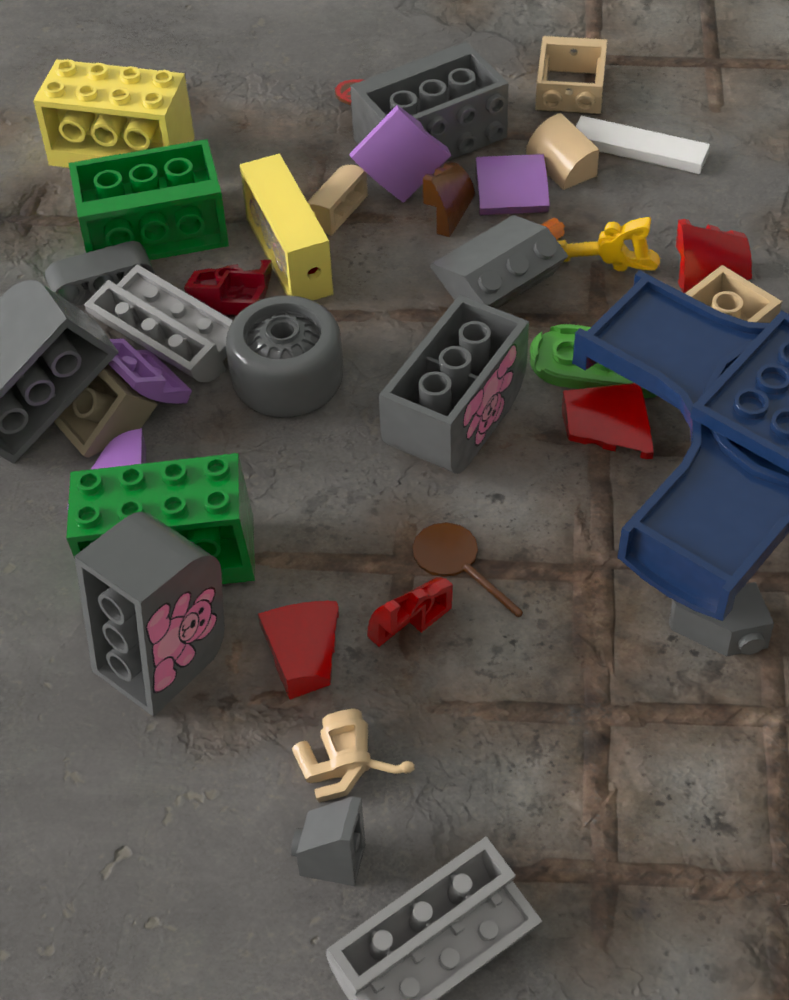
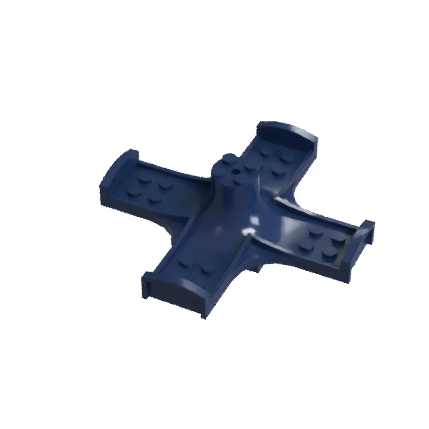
M639 270L635 274L634 286L588 331L579 328L575 332L572 364L586 371L599 363L679 409L690 427L691 446L681 464L622 527L617 558L641 579L667 597L696 612L723 621L731 612L736 595L789 533V314L781 310L770 323L748 322L719 312Z

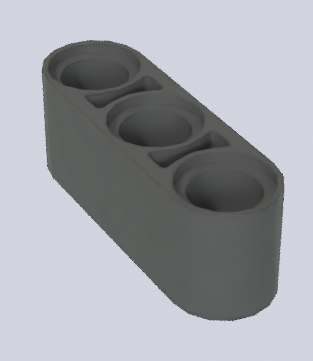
M128 241L56 261L47 268L45 278L49 289L74 306L85 304L108 280L117 285L137 264L155 274V271L144 246L136 241Z

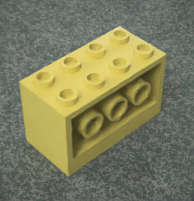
M56 59L33 100L50 166L69 168L68 163L193 142L195 139L185 73Z

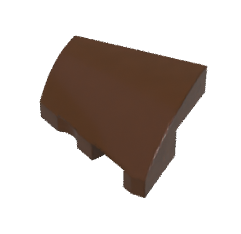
M451 161L446 163L443 168L438 167L435 169L434 175L426 174L423 177V204L436 207L437 234L450 237L475 196L474 185L467 172L458 163Z

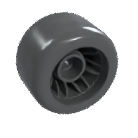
M290 295L265 298L243 309L235 317L228 329L226 352L232 386L237 396L252 410L267 416L280 418L302 416L316 411L327 404L338 391L343 379L344 370L341 333L336 319L321 304L307 298Z

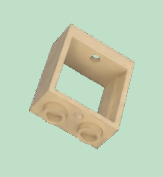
M543 36L536 85L535 110L601 114L607 39ZM576 49L577 52L573 53L570 50ZM549 71L596 74L595 83L547 81Z

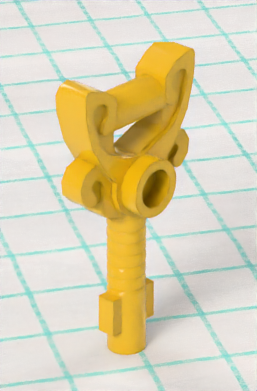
M650 217L638 218L622 226L614 221L608 222L605 225L604 231L599 234L598 241L567 244L566 240L558 241L568 255L564 262H568L570 258L599 255L605 263H612L613 268L617 271H625L628 269V266L641 270H656L660 265V256L654 250L648 248L646 240L650 231ZM625 240H632L634 251L628 249L624 244Z

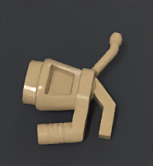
M358 709L341 710L328 714L322 719L321 739L329 756V761L318 763L307 741H301L292 747L294 756L307 782L315 783L336 777L342 778L339 783L314 789L319 803L348 795L362 774L370 768L393 774L411 773L415 767L412 761H405L396 766L371 759L368 753V724L363 720L362 712Z

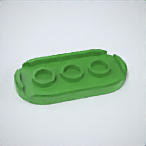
M573 324L556 325L550 327V331L543 335L542 332L539 333L531 343L530 365L539 378L552 385L584 389L633 383L599 363L586 371L572 364L575 332L579 328L588 331L591 327ZM641 387L644 398L657 397V395Z

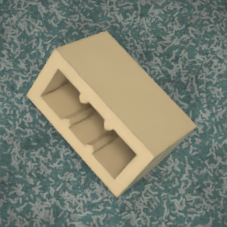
M562 113L548 118L534 131L528 142L526 154H544L547 175L563 190L597 176L599 148Z
M357 165L341 166L308 200L312 211H314L319 224L326 234L332 236L368 196L367 173Z

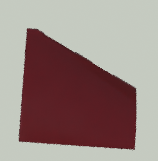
M260 260V269L243 271L239 268L238 264L227 265L218 269L196 270L184 286L185 293L223 315H238L249 305L265 299L272 273V260Z

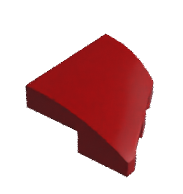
M436 577L380 606L371 615L367 637L380 647L408 623H411L422 633L452 609L453 584L446 578Z

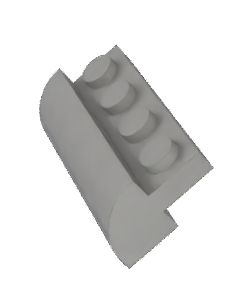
M138 264L117 285L108 280L84 304L85 309L90 315L199 382L212 381L226 371L223 360L227 357L226 337L233 320Z
M487 836L327 948L326 956L330 968L348 1000H440L541 924V918L514 884L513 880L516 875Z

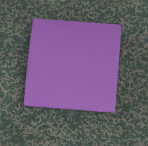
M397 105L350 153V156L377 183L404 203L423 184V177L426 174L432 175L435 169L440 167L451 156L448 147L424 130L420 121Z
M544 154L476 157L480 215L549 212V192Z
M124 338L110 339L119 353L109 362V365L134 390L149 399L159 402L176 404L188 402L192 390L152 352L148 350H135Z

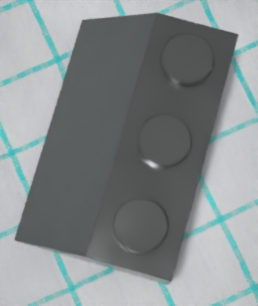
M512 215L431 263L430 267L454 300L459 295L498 309L552 276L568 255L546 226Z

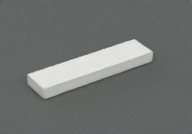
M581 116L576 125V128L599 148V152L696 174L701 173L710 149V144L585 116Z

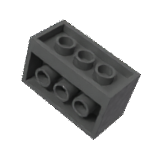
M467 42L350 85L353 138L357 144L397 105L420 121L427 133L448 147L451 156L445 162L507 138L509 83Z

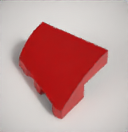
M688 219L678 220L676 248L681 255L678 284L683 293L688 292L721 265L746 280L752 279L751 251L745 233L734 230L721 231L719 227L709 224L706 228L693 226Z
M631 383L563 391L562 416L569 441L582 444L594 443L602 447V449L616 452L617 446L641 451L640 458L653 459V442L641 386Z
M336 601L303 602L258 613L259 624L274 656L276 670L289 700L331 685L332 655L335 653V631L337 618H339V606Z

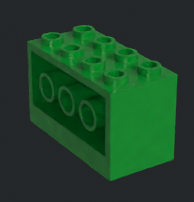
M208 139L68 163L86 253L128 241H136L144 246L149 260L229 246L222 193Z
M238 453L70 472L66 538L73 557L127 516L137 512H147L217 558L221 566L222 584L255 581L254 518Z

